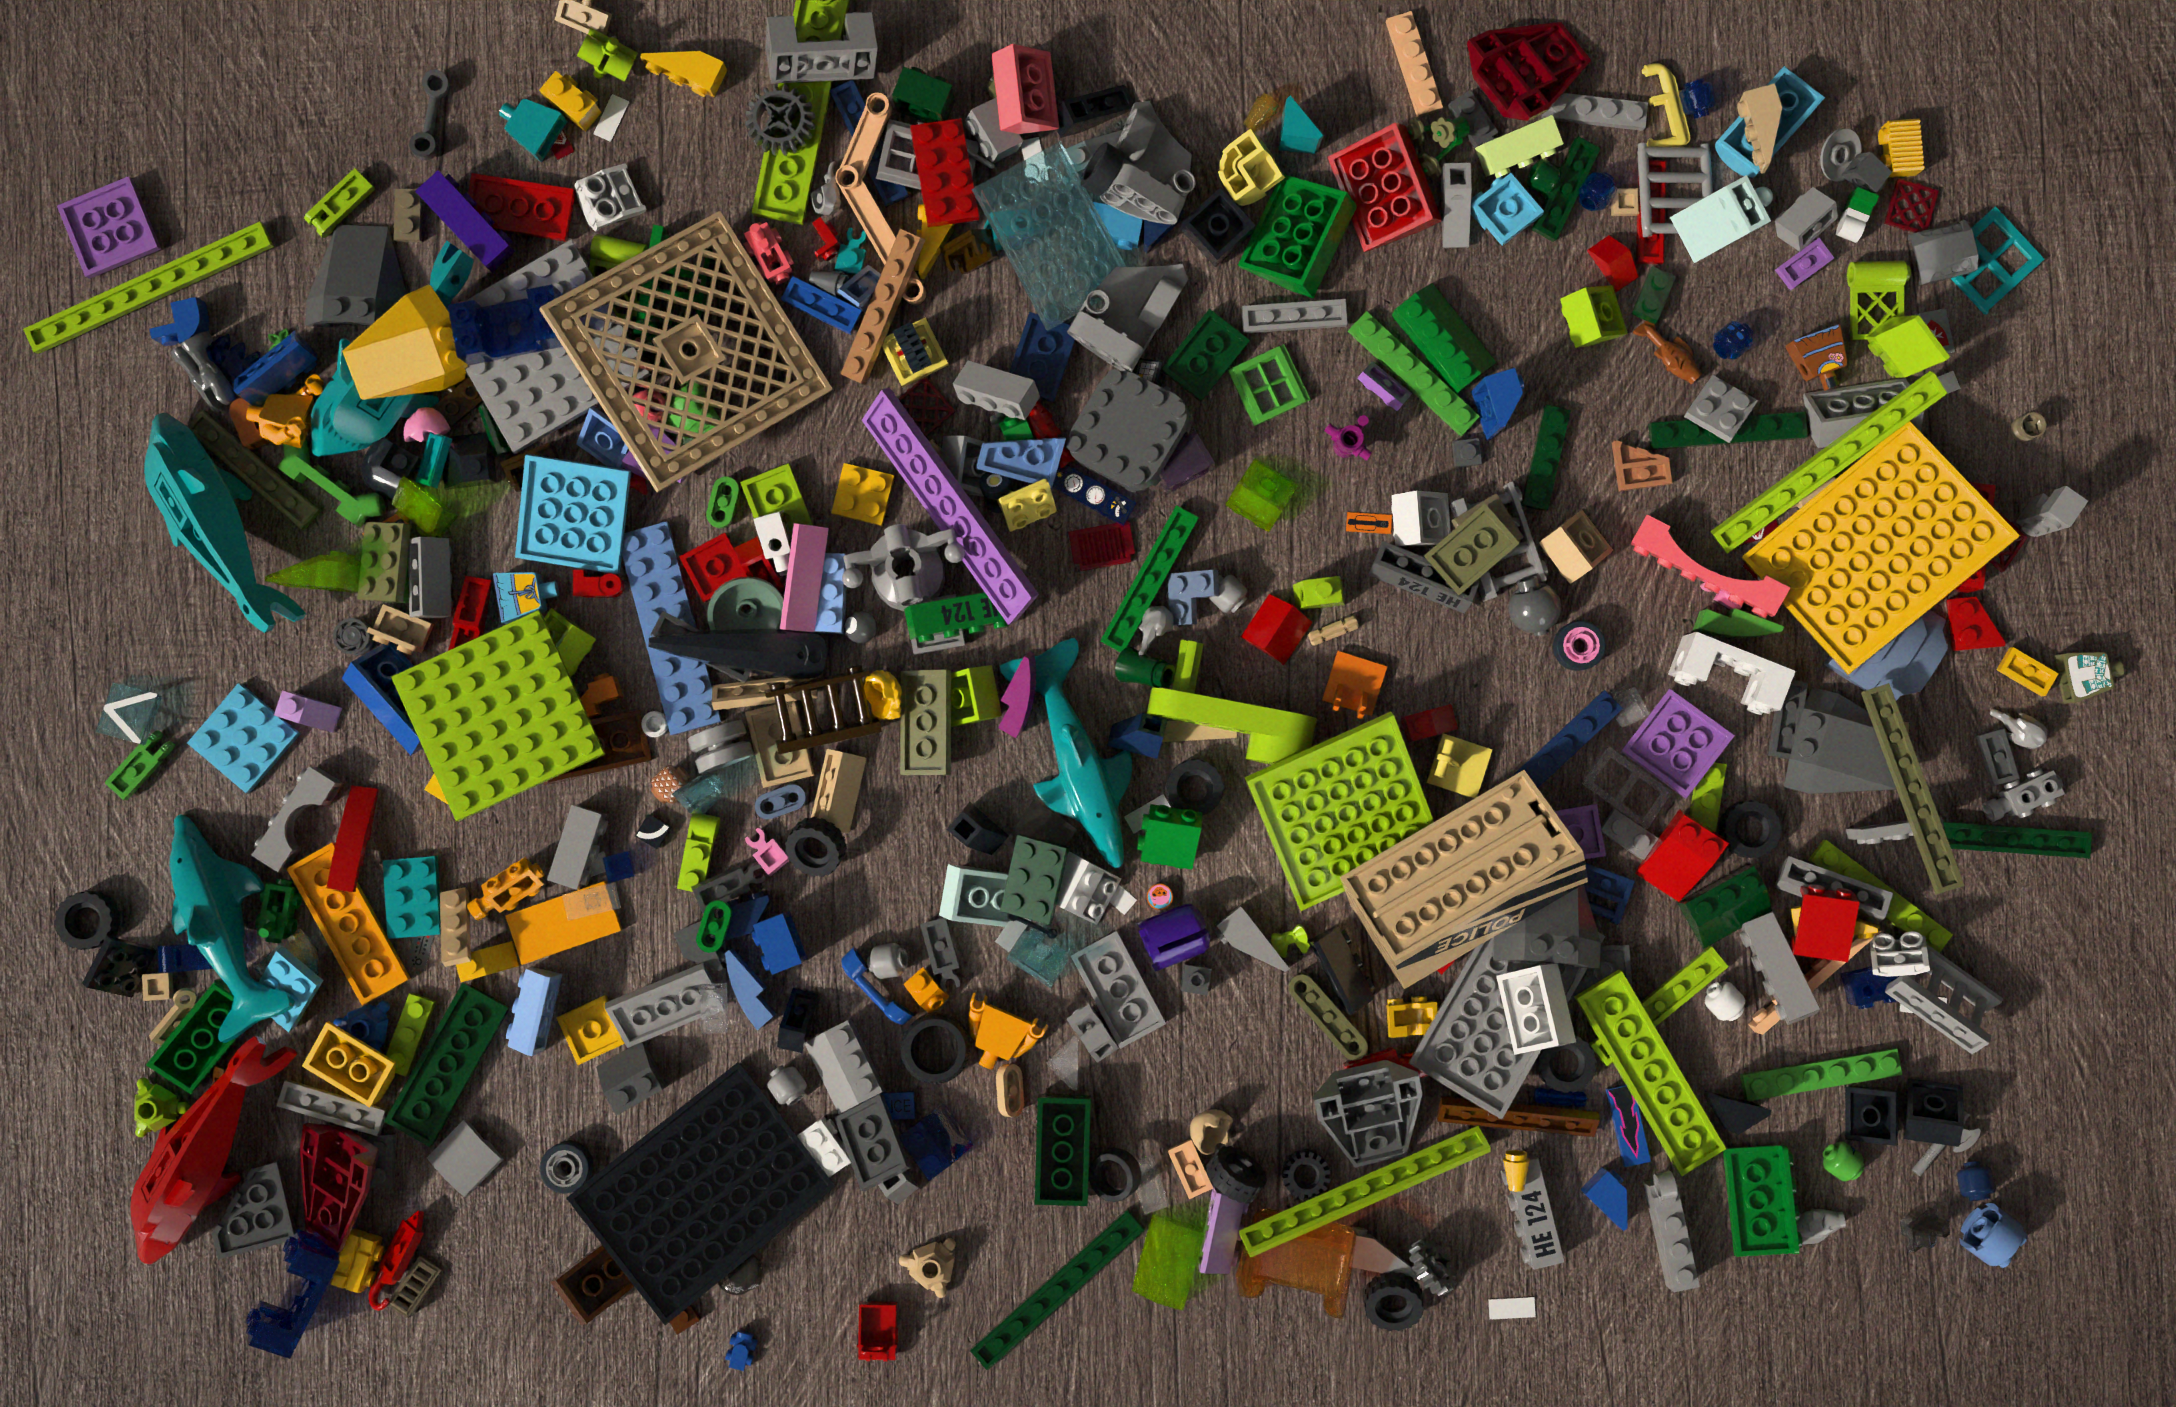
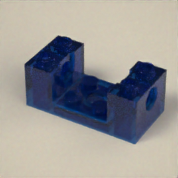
M551 284L526 289L528 297L526 299L485 307L479 305L475 300L448 305L457 357L468 365H474L563 347L539 310L541 306L563 294ZM513 322H519L521 325V330L517 335H510L508 332V327Z
M300 1229L296 1230L293 1237L289 1236L283 1247L285 1252L283 1261L287 1262L286 1272L302 1277L301 1286L303 1287L299 1295L295 1294L292 1297L288 1310L260 1300L256 1309L251 1308L245 1321L248 1324L246 1334H248L249 1346L288 1359L291 1358L340 1263L338 1252L313 1234Z

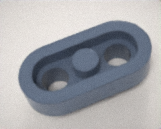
M794 784L770 791L757 798L755 811L763 819H774L791 813L805 805L807 800L806 792L801 786ZM793 792L798 795V800L795 803L789 799L790 794ZM768 801L774 805L773 810L770 812L765 809V804Z

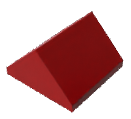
M1269 594L1241 635V638L1284 666L1312 624V621L1293 605Z

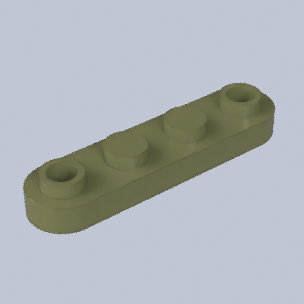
M1305 974L1293 976L1288 984L1290 995L1346 1058L1350 1060L1362 1059L1368 1050L1367 1042L1309 976ZM1300 982L1306 985L1303 992H1299L1296 989L1297 984ZM1353 1041L1358 1044V1048L1355 1051L1349 1049V1044Z

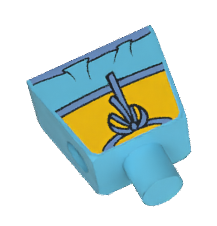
M536 572L493 573L502 623L509 624L537 610L541 613L547 611L546 598L559 596L557 582L543 583L542 576Z

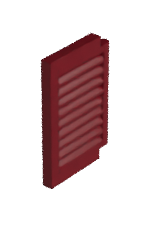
M1129 521L1068 531L1074 565L1079 564L1080 571L1130 563V555L1135 554Z

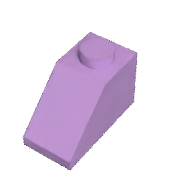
M282 690L274 716L334 733L342 708L295 692Z

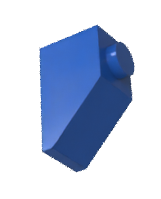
M1601 1167L1580 1190L1614 1224L1625 1231L1628 1228L1627 1189L1621 1185L1624 1180L1613 1169L1608 1172Z

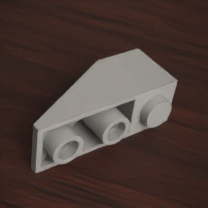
M1445 163L1442 168V174H1440L1443 248H1468L1472 191L1471 163Z

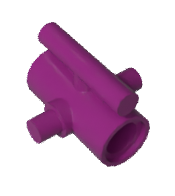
M1361 415L1354 425H1348L1344 428H1337L1331 423L1328 424L1324 431L1332 436L1331 440L1334 441L1333 449L1338 456L1349 458L1353 455L1356 457L1359 455L1364 460H1368L1373 452L1364 447V435L1362 433L1369 421L1367 416ZM1343 438L1350 439L1353 446L1347 445Z

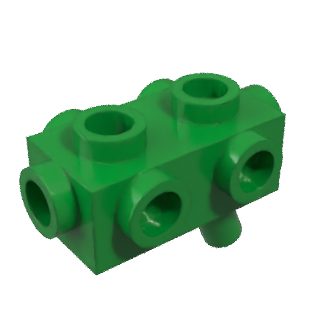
M277 878L276 883H266L265 890L261 891L260 902L262 903L261 913L257 915L255 927L258 929L257 936L265 938L266 942L282 943V940L290 939V935H294L297 930L298 921L293 918L295 908L298 909L301 906L302 896L298 893L297 887L292 886V880ZM282 893H285L284 902L281 900Z

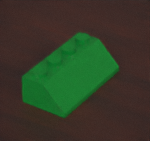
M1433 283L1409 297L1391 315L1449 388L1456 394L1497 363Z

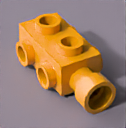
M524 857L482 884L484 896L480 899L475 898L467 903V908L477 921L488 916V912L494 908L499 913L505 909L508 911L513 910L517 907L519 900L527 895L535 896L539 893L541 886L544 885L542 880L544 873L537 863L532 864Z

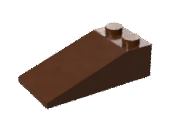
M640 710L590 720L605 755L544 782V786L651 761L647 737L641 726L642 716Z

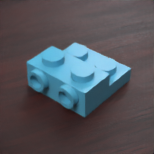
M1512 173L1508 174L1505 178L1503 176L1498 177L1492 182L1491 188L1487 192L1483 193L1481 191L1471 199L1470 214L1484 230L1488 229L1502 246L1544 213V210Z

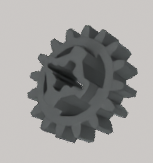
M1426 1237L1412 1244V1248L1409 1249L1412 1256L1409 1257V1260L1414 1263L1412 1269L1418 1280L1422 1279L1424 1287H1430L1431 1293H1437L1438 1296L1452 1291L1454 1285L1457 1284L1454 1279L1456 1273L1451 1270L1453 1267L1452 1261L1447 1254L1442 1253L1441 1246H1436L1434 1240L1429 1241Z

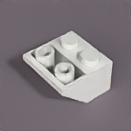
M1069 852L1057 905L1097 925L1121 878Z

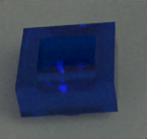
M630 851L602 858L609 883L636 876Z

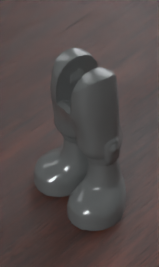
M206 331L185 340L180 344V347L172 350L170 354L174 361L186 371L191 383L214 412H220L237 398L231 384L221 369L208 357L206 348L211 345L213 338L210 332Z

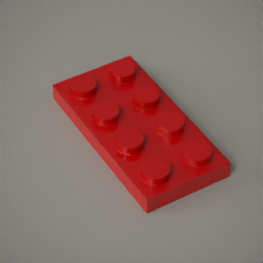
M962 118L910 125L927 227L979 220Z
M471 173L468 194L477 203L474 208L480 214L483 211L486 212L495 222L492 227L496 231L502 230L507 233L567 242L576 193L574 189Z

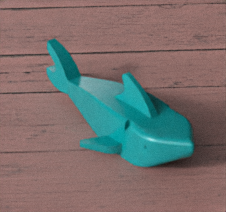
M446 241L440 250L430 277V285L447 310H449L452 299L460 292L468 280L474 262L473 258L449 241ZM343 338L339 342L337 370L332 376L334 381H330L312 409V452L315 456L320 457L366 449L373 442L386 436L400 417H411L419 408H430L439 402V398L431 394L416 393L362 400L342 352L351 343L346 338Z
M163 412L156 415L152 421L145 457V481L154 502L164 516L174 546L178 547L183 543L191 554L236 598L238 606L247 620L260 631L266 633L273 630L276 622L271 613L272 610L293 622L304 619L306 612L294 600L269 586L257 584L245 531L234 501L236 498L249 500L252 496V491L239 479L215 465L194 432L188 426L168 413Z

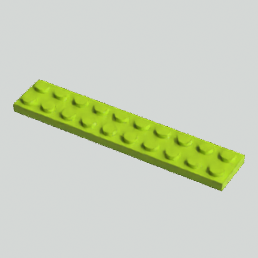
M796 0L793 16L797 42L842 41L845 16L848 13L850 0ZM833 81L778 83L779 91H782V87L786 84L789 87V93L793 88H797L799 95H806V102H811L813 106L811 112L815 113L816 118L812 120L815 124V129L808 130L812 134L811 139L803 138L806 143L805 147L800 146L799 143L796 145V153L791 148L787 149V156L783 155L781 149H779L776 156L772 154L771 148L769 151L764 152L751 212L753 216L804 225ZM775 103L774 106L782 107L786 103ZM799 110L795 113L796 117L791 122L795 130L801 119ZM774 114L776 122L780 121L786 125L785 119L777 118ZM778 133L774 138H783L788 135Z

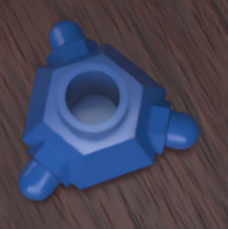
M383 1000L377 1006L366 1005L348 1012L344 1018H336L333 1024L382 1053L380 1047L385 1043L389 1020L386 1017V1013L390 1009V1003Z

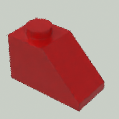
M758 536L734 548L740 565L747 576L757 577L771 583L780 593L785 591V587L771 559H766Z
M1451 704L1401 717L1407 743L1458 729Z

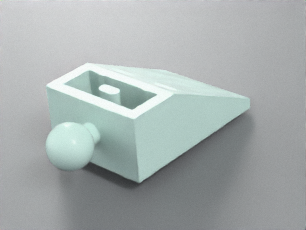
M1746 175L1673 215L1670 219L1693 262L1696 263L1771 222L1764 207H1767L1772 202L1773 193L1767 187H1758L1754 190Z

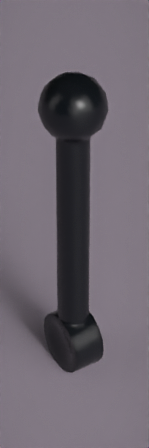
M1007 914V918L1010 921L1017 920L1047 934L1050 939H1054L1057 936L1055 929L1049 930L1025 918Z

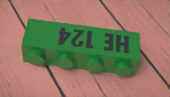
M985 592L910 605L904 609L910 640L919 639V643L935 640L934 636L944 634V638L959 636V631L969 630V634L985 631L984 627L993 625L994 629L1009 627Z

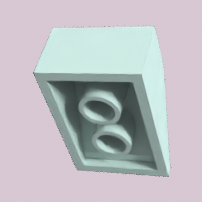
M948 864L939 916L951 921L1005 927L1010 920L1007 918L1008 913L1001 912L1000 909L1008 873Z

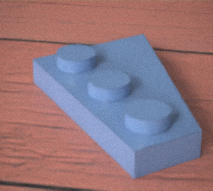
M1066 438L983 442L976 468L1032 484L1046 478L1052 489Z

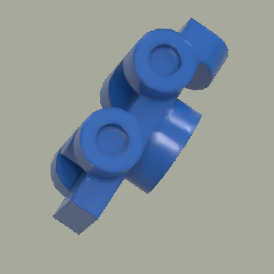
M738 1330L737 1335H731L729 1344L734 1345L733 1350L728 1349L725 1360L730 1361L729 1368L744 1371L746 1365H752L754 1356L749 1355V1351H755L758 1340L753 1339V1333Z

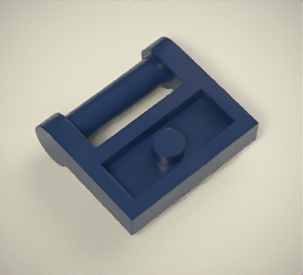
M1585 863L1588 880L1584 884L1586 892L1616 902L1615 908L1610 909L1589 901L1592 913L1610 919V923L1618 925L1622 919L1635 881Z

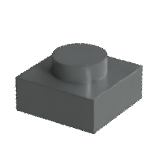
M1479 438L1452 442L1455 468L1482 464Z

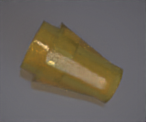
M1263 93L1261 97L1257 96L1243 125L1255 132L1277 114L1276 110L1279 104L1266 93Z

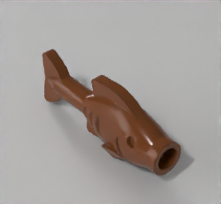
M1646 320L1633 331L1635 335L1647 336L1659 348L1654 352V355L1662 359L1667 371L1688 381L1690 384L1694 383L1702 375L1694 360L1692 350L1678 336L1673 342L1666 341L1655 330V324Z

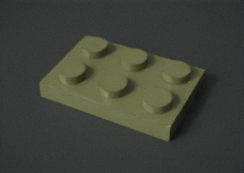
M1484 503L1427 552L1424 557L1459 596L1519 544V541Z
M365 522L358 600L403 603L411 525L404 523Z

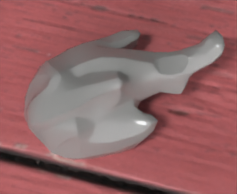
M835 161L829 164L828 173L824 176L826 184L813 191L810 195L815 212L827 216L835 214L841 205V189L836 182L833 172L836 164Z
M1151 606L1145 611L1142 623L1138 627L1143 632L1139 655H1144L1155 637L1163 636L1166 632L1173 630V613L1165 606Z
M1996 709L1990 711L1991 716L2001 720L2006 728L2012 732H2006V735L2013 743L2028 749H2037L2045 744L2047 728L2035 718L2019 713L2021 718L2015 719L2009 713H2003Z

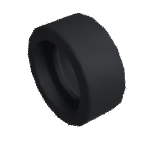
M1108 142L1103 143L1088 162L1081 178V186L1095 195L1101 196L1116 178L1124 160V153Z
M1113 1148L1104 1151L1092 1161L1089 1167L1088 1178L1091 1188L1099 1197L1105 1201L1118 1202L1126 1199L1138 1189L1141 1182V1169L1138 1161L1131 1153L1124 1149ZM1111 1160L1122 1166L1127 1176L1126 1187L1119 1190L1108 1184L1103 1174L1105 1162Z

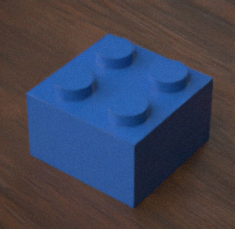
M790 911L753 925L754 931H751L756 946L761 945L764 953L761 956L763 966L766 971L770 970L772 975L808 960Z

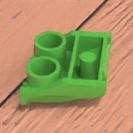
M694 383L692 394L705 398L706 392L703 385ZM688 384L678 390L687 393ZM672 396L669 407L683 410L685 399ZM690 401L688 412L701 415L703 404ZM708 406L706 417L719 420L720 418L714 407ZM668 413L666 425L679 428L681 416ZM686 418L684 430L697 433L699 421ZM705 423L702 434L716 426ZM669 432L676 444L678 434ZM682 436L680 447L692 441L693 438Z

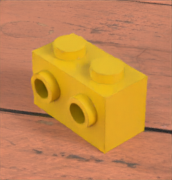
M555 71L539 91L549 103L586 132L602 113L596 105L598 100L589 91L585 90L582 93L576 88L578 83L568 74L562 76Z

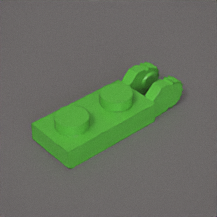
M159 730L154 731L142 744H139L105 781V784L121 799L128 800L163 762L162 759L167 757L174 749L175 744L168 741L155 754L150 750L163 736Z

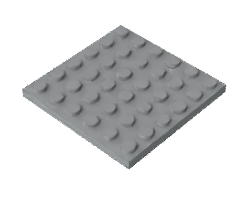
M572 239L448 311L452 316L468 361V367L465 370L512 452L515 454L587 413L590 407L600 405L539 310L541 306L594 278ZM609 303L595 311L606 314ZM612 309L611 315L617 317L614 310ZM586 316L580 319L583 325L585 323ZM591 317L588 328L603 331L605 321ZM609 322L607 333L621 337L623 326ZM591 336L599 348L601 338ZM605 340L603 351L617 354L619 343ZM624 345L622 356L636 360V348ZM606 359L611 369L614 370L615 361ZM620 363L618 374L632 377L634 366ZM639 368L636 379L643 380L651 374L649 370ZM620 381L625 390L630 387V384Z

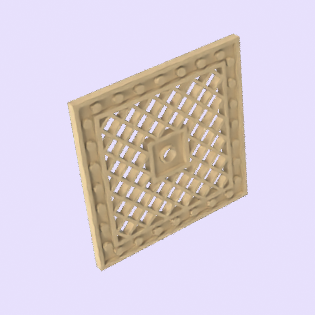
M721 211L548 302L539 309L657 493L833 390ZM697 256L695 265L686 263L689 259ZM702 257L716 260L714 270L700 267ZM720 264L727 274L718 272ZM675 268L674 277L664 275L665 272ZM680 268L694 272L692 283L678 279ZM698 274L712 277L710 288L696 284ZM653 279L651 289L641 287V285ZM717 279L730 283L728 293L715 290ZM658 280L672 284L670 295L656 291ZM676 286L690 289L688 300L674 296ZM734 286L738 290L741 297L732 295ZM631 291L629 302L618 299ZM695 291L708 295L706 305L693 302ZM636 292L650 296L647 307L634 303ZM713 296L726 300L724 310L711 307ZM654 298L668 301L666 312L652 308ZM731 302L744 305L742 316L729 312ZM609 303L606 314L595 311ZM673 303L686 307L684 317L670 314ZM613 304L627 308L625 319L611 315ZM691 308L703 311V320L700 319L698 314L689 318ZM748 309H750L755 319L747 317ZM632 310L646 314L644 324L630 321ZM709 314L722 317L720 328L707 324ZM650 315L664 319L662 330L648 326ZM586 316L585 323L583 325L580 319ZM591 317L605 321L603 331L588 328ZM727 319L740 322L738 333L725 329ZM669 320L680 323L667 331ZM609 322L623 326L621 337L607 333ZM745 324L758 327L756 338L743 334ZM628 327L642 331L640 342L626 338ZM709 332L719 334L717 344ZM762 332L765 333L770 342L761 340ZM646 333L657 335L651 341L654 346L644 343ZM591 336L601 338L599 348ZM723 336L736 339L734 350L721 347ZM605 340L619 343L617 354L603 351ZM741 341L754 344L752 355L739 352ZM684 344L692 345L696 350V354L691 357L686 356L682 351V346ZM624 345L638 349L636 360L622 356ZM759 346L772 350L770 360L757 357ZM643 350L656 354L654 365L640 361ZM777 354L784 364L775 362ZM724 355L733 357L731 367L719 365L726 360ZM661 357L669 369L659 366ZM606 359L615 361L614 370L611 369ZM738 359L751 362L749 372L736 369ZM620 363L634 366L632 377L618 374ZM756 364L768 367L766 378L754 374ZM639 368L652 371L650 382L636 379ZM711 369L709 380L698 377ZM773 369L786 372L784 383L772 379ZM716 371L729 374L727 385L714 382ZM657 373L671 376L669 387L655 384ZM734 376L747 379L745 390L732 387ZM791 376L794 379V382L790 383ZM675 379L680 386L689 382L687 393L673 389ZM620 381L630 384L628 394ZM752 381L765 384L763 395L750 392ZM694 383L707 386L705 398L692 394ZM635 385L648 389L646 400L632 397ZM770 386L780 388V390L768 396ZM712 388L725 391L723 403L710 399ZM653 390L667 394L665 405L651 402ZM730 393L743 396L741 407L728 404ZM672 396L685 399L683 410L669 407ZM748 398L759 401L746 409ZM690 401L703 404L701 415L688 412ZM634 404L644 406L643 416H641ZM708 406L721 409L719 420L706 417ZM649 408L663 412L661 423L647 419ZM726 411L738 413L737 415L724 421ZM668 413L681 416L679 428L666 425ZM686 418L699 421L697 433L684 430ZM705 423L716 426L702 434ZM649 427L659 429L657 439ZM664 431L678 434L675 446L662 442ZM682 436L693 438L692 441L680 447ZM664 450H668V451H672V452L666 455V453H665Z

